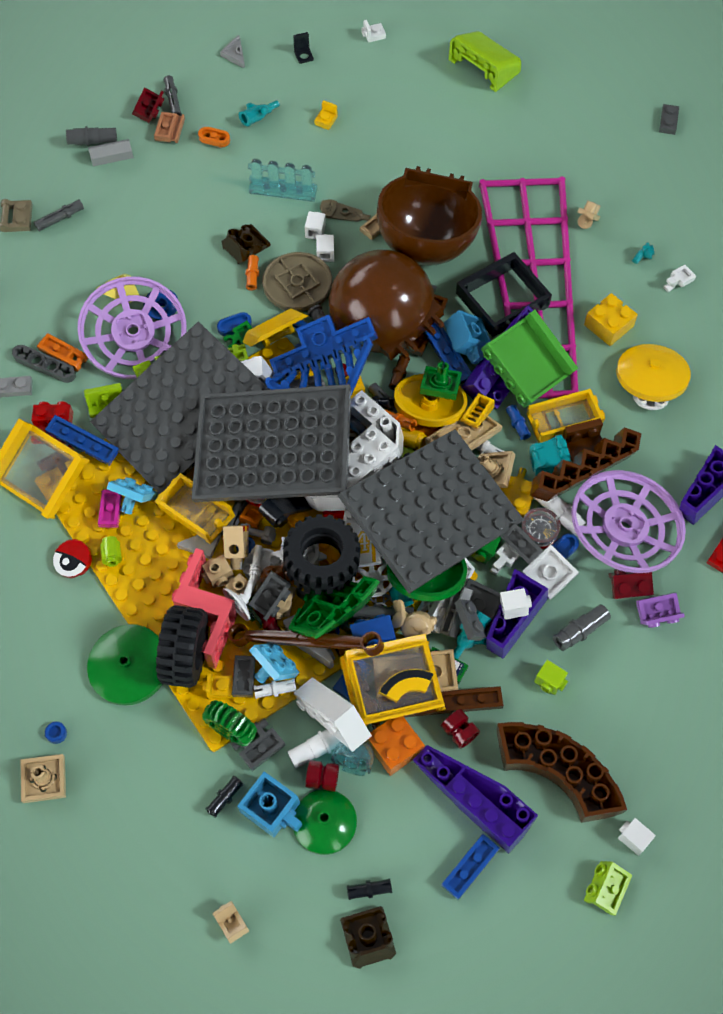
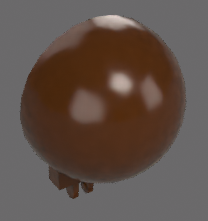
M417 166L416 170L405 168L404 175L389 182L382 189L378 198L377 222L381 235L390 249L405 254L419 265L426 266L447 263L460 256L474 241L482 221V207L478 198L471 191L473 182L464 180L465 176H460L459 179L454 178L452 173H450L449 177L433 174L429 168L424 172L421 171L420 166Z
M378 249L367 251L347 262L333 281L329 295V311L336 331L370 317L378 339L372 341L373 346L370 352L383 353L391 361L398 354L407 359L409 354L404 350L406 347L415 352L418 348L413 341L425 331L434 336L436 334L435 329L432 327L434 323L441 329L444 327V323L440 319L444 312L442 307L435 301L434 289L428 275L416 261L405 254L393 250Z

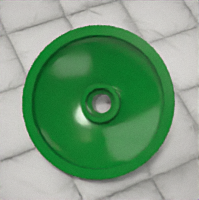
M324 789L313 791L302 798L295 810L296 815L294 817L302 822L300 829L297 832L294 830L295 836L299 843L310 852L320 855L334 854L344 849L355 835L357 827L355 809L349 799L337 791L331 792ZM322 815L328 816V820L325 822L321 821L320 818Z

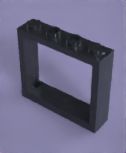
M515 252L457 282L456 294L474 316L482 319L486 330L492 337L502 334L526 306L494 322L470 294L473 290L513 270L537 297V300L528 304L533 310L537 312L545 310L550 305L552 294Z

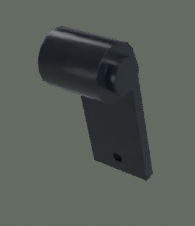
M305 497L269 498L258 509L261 515L274 528L283 527L288 522L287 518L289 515L313 510L308 505Z

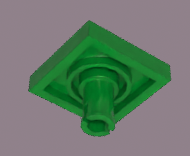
M439 362L437 368L426 366L420 394L456 400L462 372L448 370L449 364L446 362L444 368H442L443 362Z

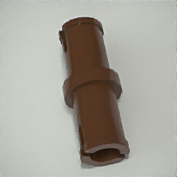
M399 355L397 365L392 370L393 376L388 385L391 390L395 391L398 383L406 377V369L410 357L405 359Z

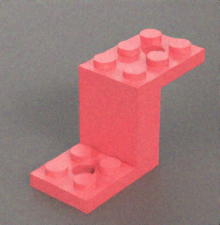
M196 548L194 553L190 554L188 558L187 570L181 574L180 586L174 590L172 601L174 605L200 608L207 613L211 635L209 640H205L202 652L204 653L207 666L216 669L228 640V631L234 625L237 618V611L234 600L198 589L203 579L202 573H204L202 565L206 563L204 551Z

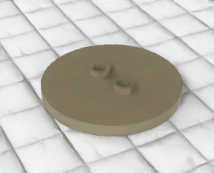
M291 252L277 257L267 266L263 274V289L266 297L273 305L285 311L294 309L304 312L315 305H321L328 298L332 287V274L328 265L319 257L305 252Z

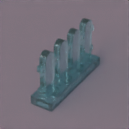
M256 158L252 159L251 163H248V169L252 172V175L249 177V181H251L249 194L315 202L317 185L312 181V177L315 178V172L312 171L309 165H303L302 169L299 170L295 169V165L292 163H286L285 168L279 167L276 161H269L268 166L262 165L261 160ZM263 171L268 172V177H263ZM279 173L285 174V179H280ZM296 175L301 176V181H296Z

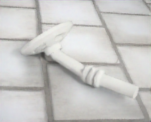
M255 545L253 561L249 569L250 578L244 593L237 595L228 588L222 590L226 598L234 600L237 613L246 621L250 620L246 604L249 603L248 600L261 575V545Z

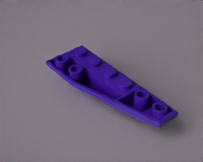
M529 305L526 306L503 332L534 310ZM485 357L477 364L461 387L473 400L478 393L494 399L495 406L493 409L495 410L499 408L510 392L504 380L495 372L494 366Z
M428 745L413 759V762L508 854L523 839L538 817V814L506 786Z

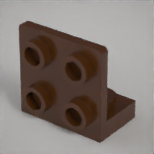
M601 418L565 427L562 437L566 440L572 463L574 462V457L583 449L594 452V447L602 440L600 435L603 426Z

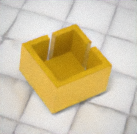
M610 293L600 302V305L597 304L587 312L584 326L607 345L611 346L634 327L638 314L627 305L622 306L623 302Z

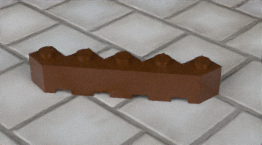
M624 427L614 436V441L603 438L594 447V452L583 449L574 457L573 463L562 460L554 467L553 474L541 471L533 478L530 496L548 502L582 484L592 476L621 463L639 450L641 433Z

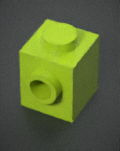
M546 660L536 675L534 682L544 692L556 695L558 690L563 691L566 687L568 672L551 661Z

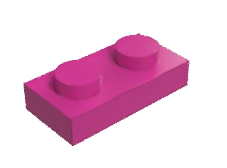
M102 490L98 518L99 527H119L122 495L110 490Z

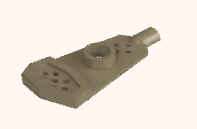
M332 199L322 200L320 210L326 215V218L357 222L370 219V215L363 214L362 210L338 203Z

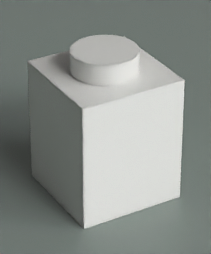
M308 212L305 224V238L316 240V235L324 234L326 226V215L324 213Z
M316 235L317 257L324 262H334V235Z
M524 588L500 593L504 620L529 615V608L532 607L530 595L526 596Z
M634 818L631 823L627 820L619 829L622 834L618 839L639 856L656 835Z

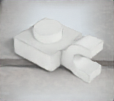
M683 265L672 271L671 277L666 280L668 284L664 285L663 288L667 292L673 290L676 285L682 288L693 282L696 275L686 265Z
M505 542L495 553L494 556L498 560L492 565L490 572L496 576L504 565L510 568L520 555Z

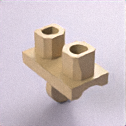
M587 201L584 209L579 207L577 212L582 214L578 218L579 227L588 229L592 226L593 220L598 221L600 216L597 213L601 206L592 201Z

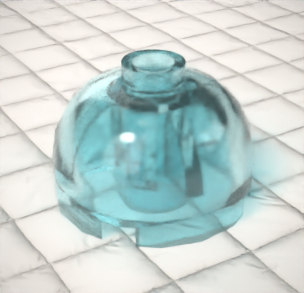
M366 741L353 752L346 745L339 742L334 748L331 761L343 766L342 771L346 773L364 776L366 772L368 774L371 773L375 756L372 747Z

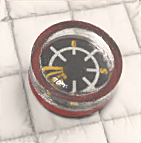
M534 508L524 515L520 528L541 549H545L557 541L561 523L553 511L546 508Z

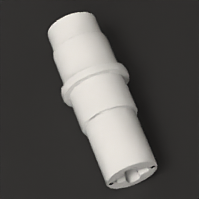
M558 496L548 502L534 498L555 518L556 522L561 523L575 536L577 535L572 522L571 504H567ZM576 512L579 526H586L587 522Z
M326 729L322 732L318 731L317 735L307 739L306 742L287 751L294 767L298 768L326 753L331 754L332 750L343 745V743Z

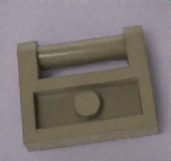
M1 200L0 231H31L32 201ZM9 209H13L12 223H8Z

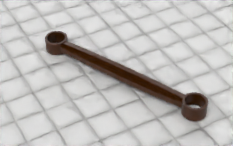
M242 623L234 624L228 631L229 639L237 647H243L249 642L301 647L363 649L369 656H376L384 649V642L380 635L373 631L365 633L362 637L324 634L317 639L293 631L248 630ZM245 631L241 638L234 639L238 632ZM373 639L379 640L375 647L366 648L369 641Z

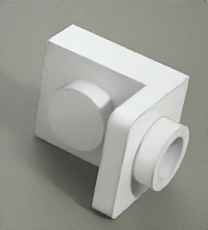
M367 20L363 21L362 35L366 37L368 43L386 38V33L381 23L369 26Z

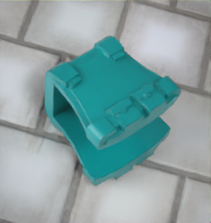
M562 434L556 435L548 441L535 443L530 446L529 456L535 476L541 471L552 474L554 467L562 460L570 462V453Z

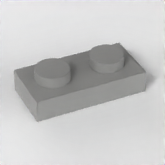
M31 376L0 378V397L32 395Z

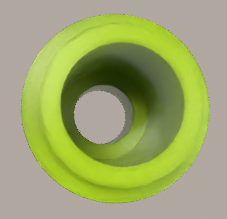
M114 536L103 538L100 544L102 563L109 567L117 566L122 561L120 542Z

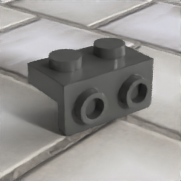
M271 570L248 605L265 616L264 620L267 621L270 616L274 618L280 609L277 606L281 600L285 602L291 593L288 590L291 583Z

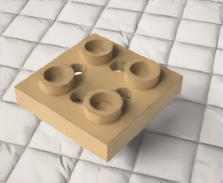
M513 451L479 454L478 460L480 464L484 466L500 488H508L515 453Z
M63 754L21 759L22 803L66 798L65 756Z

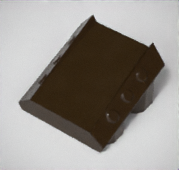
M252 224L242 225L241 230H228L226 238L221 241L223 250L225 249L237 261V264L246 261L249 255H256L271 246L270 242Z
M382 906L340 919L353 967L361 969L366 965L386 959L391 960L395 956L396 950L393 937Z

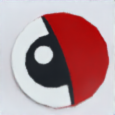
M67 540L56 549L53 565L56 571L64 577L75 578L79 575L81 576L90 568L92 562L91 550L89 546L80 540Z

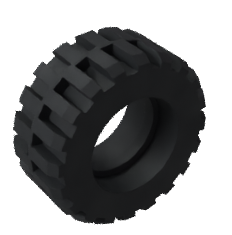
M317 514L314 518L311 516L305 517L303 522L299 520L295 523V528H290L288 536L284 539L283 562L287 576L290 580H294L295 586L298 588L304 587V591L308 593L315 591L316 595H321V592H327L328 595L332 594L335 589L337 591L344 589V584L349 585L352 582L353 577L358 572L361 546L358 542L357 533H353V528L349 524L344 525V520L340 518L336 520L332 515L322 517V514ZM323 543L336 548L341 556L330 565L319 566L307 561L303 556V552L314 544Z
M174 605L167 610L159 634L156 657L157 678L162 684L191 688L199 681L205 660L202 647L205 640H208V615L203 609Z

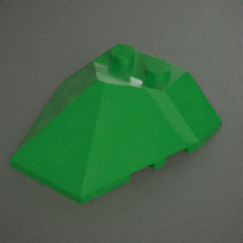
M364 576L359 583L351 582L349 585L344 584V589L340 591L335 589L332 594L328 595L327 592H321V595H316L315 591H310L309 594H305L303 598L305 603L302 609L298 608L288 627L289 630L314 639L323 636L344 624L361 610L375 594L380 583L379 580Z

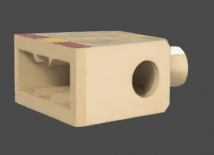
M249 525L223 526L224 557L231 558L232 570H242L243 558L249 555ZM235 545L239 548L238 553L234 550Z

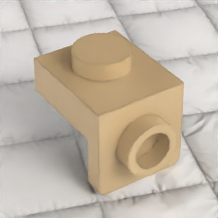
M232 901L222 905L213 912V916L230 944L249 932Z

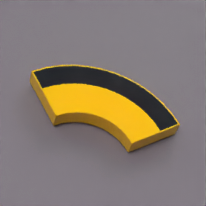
M420 669L401 671L390 677L383 684L378 694L396 703L404 694L409 692L425 694L434 673Z

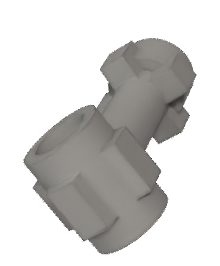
M247 523L240 524L249 525V535L261 538V543L265 545H271L272 541H275L276 529L274 527L265 526L264 530L251 528L250 524Z

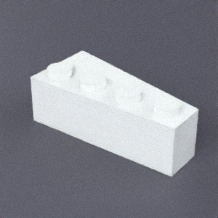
M313 677L294 692L298 707L302 711L306 710L312 718H315L350 751H355L372 736L354 705Z

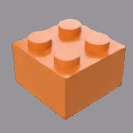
M404 717L386 721L370 732L372 736L366 740V744L390 776L410 763L425 748L424 743Z

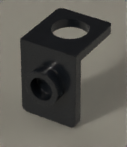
M308 32L293 35L294 53L298 63L302 64L313 61L314 58L309 48ZM308 54L309 57L303 59L300 57V55Z

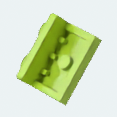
M121 383L84 390L90 418H94L123 391Z

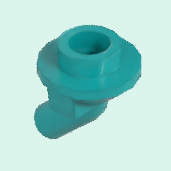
M647 242L632 259L633 263L638 264L642 257L644 259H652V255H654L653 245Z

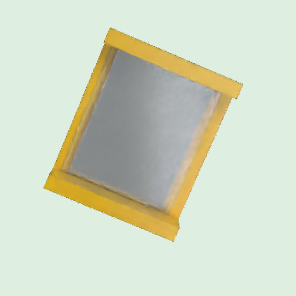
M19 418L0 449V485L41 511V515L45 518L55 519V514L84 465L90 460L38 427Z
M426 633L384 642L383 651L376 656L367 655L363 649H351L345 651L344 656L339 657L350 703L354 705L366 726L437 709V712L446 709ZM377 644L366 646V648H373ZM420 669L434 673L425 694L409 692L404 694L397 703L378 694L383 684L390 677L401 671Z

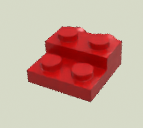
M42 401L39 402V405H33L31 421L34 426L46 432L45 428L54 415L72 423L73 410L71 405L64 401H59L57 404H49ZM31 437L33 444H44L35 437Z

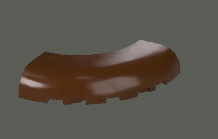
M524 722L497 724L498 744L504 771H528L541 775L555 783L572 801L581 823L614 817L627 811L623 795L618 785L610 776L609 770L601 764L596 755L587 747L580 745L567 734L545 728L543 725L524 724Z

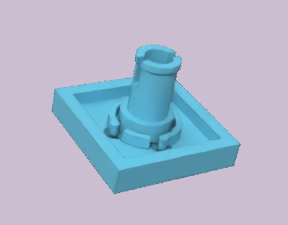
M128 477L110 481L107 486L108 490L125 496L120 511H125L126 514L133 513L136 501L142 503L156 500L158 492L154 491L152 486L136 484V480Z
M259 644L253 645L249 650L262 666L254 674L255 679L262 684L270 676L274 681L295 678L300 673L296 668V664L284 655L283 649L279 645Z

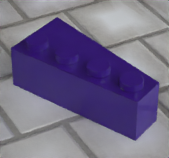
M717 445L712 449L710 456L706 459L704 466L697 474L696 479L691 484L680 504L679 509L683 514V518L692 525L723 498V450Z
M516 569L513 571L506 591L524 588L526 596L530 595L532 607L529 608L528 616L504 620L500 603L497 615L486 637V649L502 659L505 658L548 600L547 587Z

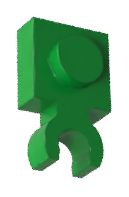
M245 321L233 328L234 334L226 335L223 338L224 342L228 340L233 341L228 348H231L232 345L238 342L245 344L243 343L244 336L252 327L248 321Z

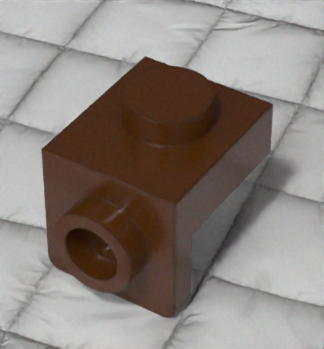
M284 564L275 567L273 565L265 567L261 571L259 578L261 584H263L272 570L289 583L292 581L287 576Z

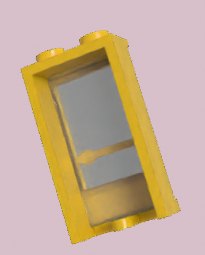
M591 389L528 405L526 414L538 443L548 441L556 435L562 434L563 436L564 429L567 426L601 418L602 423L605 420L604 411L600 410L597 396L593 395Z
M180 473L158 495L155 502L162 512H165L211 544L221 533L223 526H227L235 517L231 506L224 501L193 502V481Z

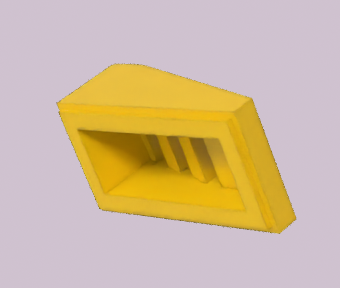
M478 393L460 419V422L477 429L493 410L495 400Z

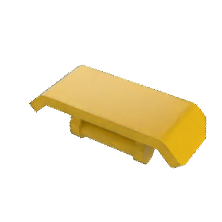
M288 309L248 330L244 336L243 343L252 347L262 342L264 347H268L280 338L294 333L293 324L307 318L308 315L294 309Z

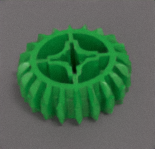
M213 700L204 709L202 717L205 723L231 742L241 746H248L255 738L257 728L254 723L227 703Z

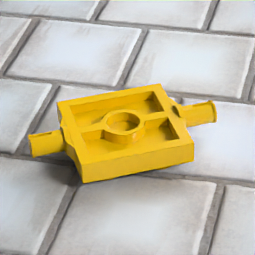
M520 467L517 476H510L508 488L500 489L522 518H525L533 501V497L530 496L532 481L524 479L527 469Z

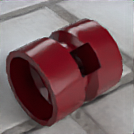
M462 709L453 712L441 724L442 729L447 735L453 736L452 741L459 749L471 743L480 733V730L473 722H468L469 717Z
M310 760L307 769L306 788L318 789L322 785L324 790L336 792L339 764L327 763L323 766L322 761Z

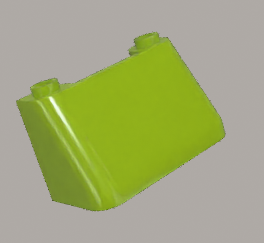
M479 31L456 35L450 41L449 61L455 64L458 61L461 62L467 59L485 72V79L489 78L492 84L490 89L495 92L521 72V60L518 56Z

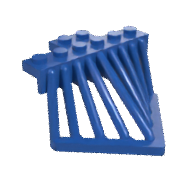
M326 315L296 328L302 346L269 360L274 375H272V378H266L265 383L267 388L271 390L289 389L290 384L299 375V372H301L299 388L307 387L310 367L314 374V387L322 386L320 363L323 364L326 372L328 386L336 385L331 358H333L339 385L350 384L352 395L373 346L372 341L378 339L370 317L336 331L331 316ZM352 349H355L354 355L357 359L355 366L353 364ZM341 354H344L346 360V372L349 376L347 384Z

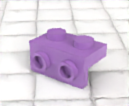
M675 592L636 600L640 623L648 625V628L658 627L660 622L667 621V624L677 623L679 618L685 617L684 613L680 612L678 597Z

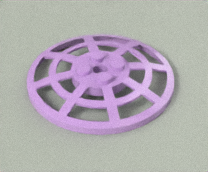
M122 277L101 285L87 298L78 318V336L84 353L98 369L117 378L136 379V375L120 374L112 370L117 363L135 366L147 360H150V362L155 360L156 356L161 355L163 351H167L171 347L168 344L171 336L170 324L181 321L182 337L187 332V323L181 303L168 288L148 278ZM123 285H143L153 289L149 298L139 295L126 296ZM117 287L119 298L110 302L103 310L93 305L102 294ZM159 292L164 294L173 303L178 312L177 314L168 317L164 309L155 302ZM138 301L145 303L141 311L130 309L128 302ZM122 304L123 312L119 313L116 317L108 314L112 308ZM152 307L159 312L163 318L162 320L152 321L148 315ZM88 311L98 316L95 325L96 337L85 338L84 323ZM103 320L112 324L111 334L101 336ZM165 326L164 341L155 339V329ZM131 327L138 328L136 334H130L128 330ZM114 341L119 346L115 355L105 347L104 342ZM150 344L159 348L153 355L145 358L143 350ZM87 345H99L102 352L111 359L106 367L93 357ZM126 351L136 352L138 360L128 361L121 358Z
M623 470L599 473L583 483L573 500L571 509L572 522L579 540L594 557L615 569L631 573L653 572L667 566L682 549L686 529L683 514L677 502L661 485L641 474ZM614 480L631 481L642 485L643 488L639 495L629 491L616 490ZM606 481L608 491L600 494L593 501L584 494L591 486ZM650 490L664 501L671 513L661 516L657 509L645 499ZM618 497L630 498L635 500L633 505L620 503ZM610 498L612 506L607 511L598 506L601 501ZM579 500L589 507L586 516L587 526H579L576 511ZM641 505L645 506L654 518L647 519L645 514L639 510ZM593 511L603 518L602 526H593ZM675 520L677 528L675 546L664 543V523ZM621 522H626L630 528H625ZM650 526H658L657 540L648 536ZM583 533L591 534L594 541L606 551L604 556L590 545ZM597 534H606L612 541L609 547L599 539ZM645 542L654 547L648 552L641 554L637 545ZM618 545L629 547L632 555L616 552ZM659 549L671 553L667 559L656 566L649 567L644 560L653 556ZM615 556L623 560L637 561L640 568L618 564L612 561L611 558Z

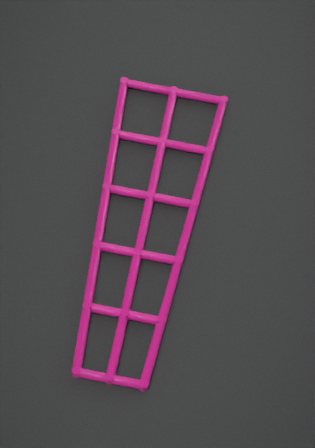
M565 177L509 180L481 179L479 187L494 262L501 259L494 226L524 225L529 259L521 260L526 266H530L533 274L538 278L537 266L564 265L566 300L550 301L548 308L566 307L568 344L562 346L566 351H569V356L577 365ZM559 185L561 217L530 218L526 186ZM519 186L523 219L493 220L487 187ZM561 224L563 258H535L531 225ZM504 274L498 277L505 317L511 314V309H521L531 303L509 302ZM540 310L537 313L543 319V312ZM577 370L570 375L571 390L553 391V388H551L539 398L552 399L579 392Z

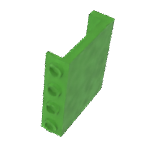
M536 310L529 313L521 321L481 348L483 356L494 366L495 372L501 376L506 387L512 391L517 402L524 408L579 369Z

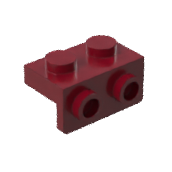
M144 87L132 115L147 123H150L152 118L156 119L159 112L157 107L161 108L164 101L162 97L164 91L161 90L158 95Z
M614 569V573H608L612 581L614 599L654 595L652 572L631 573Z

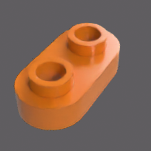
M203 127L198 131L199 140L202 143L217 147H226L230 144V135L227 131L212 127Z

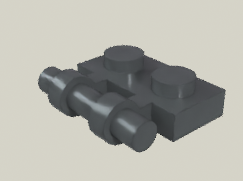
M265 718L258 723H254L257 728L256 734L259 735V738L253 743H249L248 746H243L245 749L239 753V756L251 771H254L285 746V742L273 728L267 732L263 730L269 725ZM234 742L231 743L234 750L241 747V745H237Z

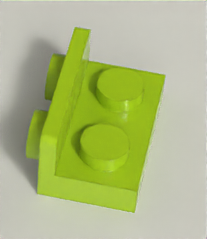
M600 861L595 868L591 884L586 889L584 901L595 904L608 914L616 916L632 874L614 862Z

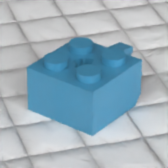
M458 310L444 322L446 333L450 337L454 351L467 355L471 363L477 365L484 359L481 348L488 342H491L481 318Z
M266 772L262 773L237 806L241 814L272 837H275L280 829H285L287 825L296 832L302 826V822L294 817L296 815L295 810L300 804L299 797ZM268 802H269V804H271V802L273 803V805H272L271 807H269V806L266 807V806H265V804L268 803Z

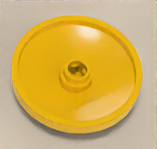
M642 344L629 348L620 356L616 368L618 381L626 391L635 397L653 402H664L679 397L687 389L691 377L689 365L680 354L670 348L655 344Z
M424 374L407 377L396 386L393 397L396 410L407 418L415 419L418 425L427 427L451 425L460 420L466 412L467 396L460 386L456 400L420 394Z

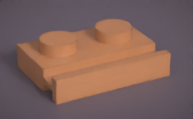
M161 112L154 134L155 141H175V143H178L185 115L179 116L176 113Z

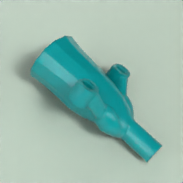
M277 100L268 105L248 103L246 104L247 109L239 112V119L243 125L248 127L263 119L273 109L279 107L280 104Z
M477 610L476 613L479 621L485 629L492 619ZM461 624L460 629L462 631L457 636L454 658L459 659L464 649L472 648L477 644L486 645V638L481 641L468 640L464 627Z

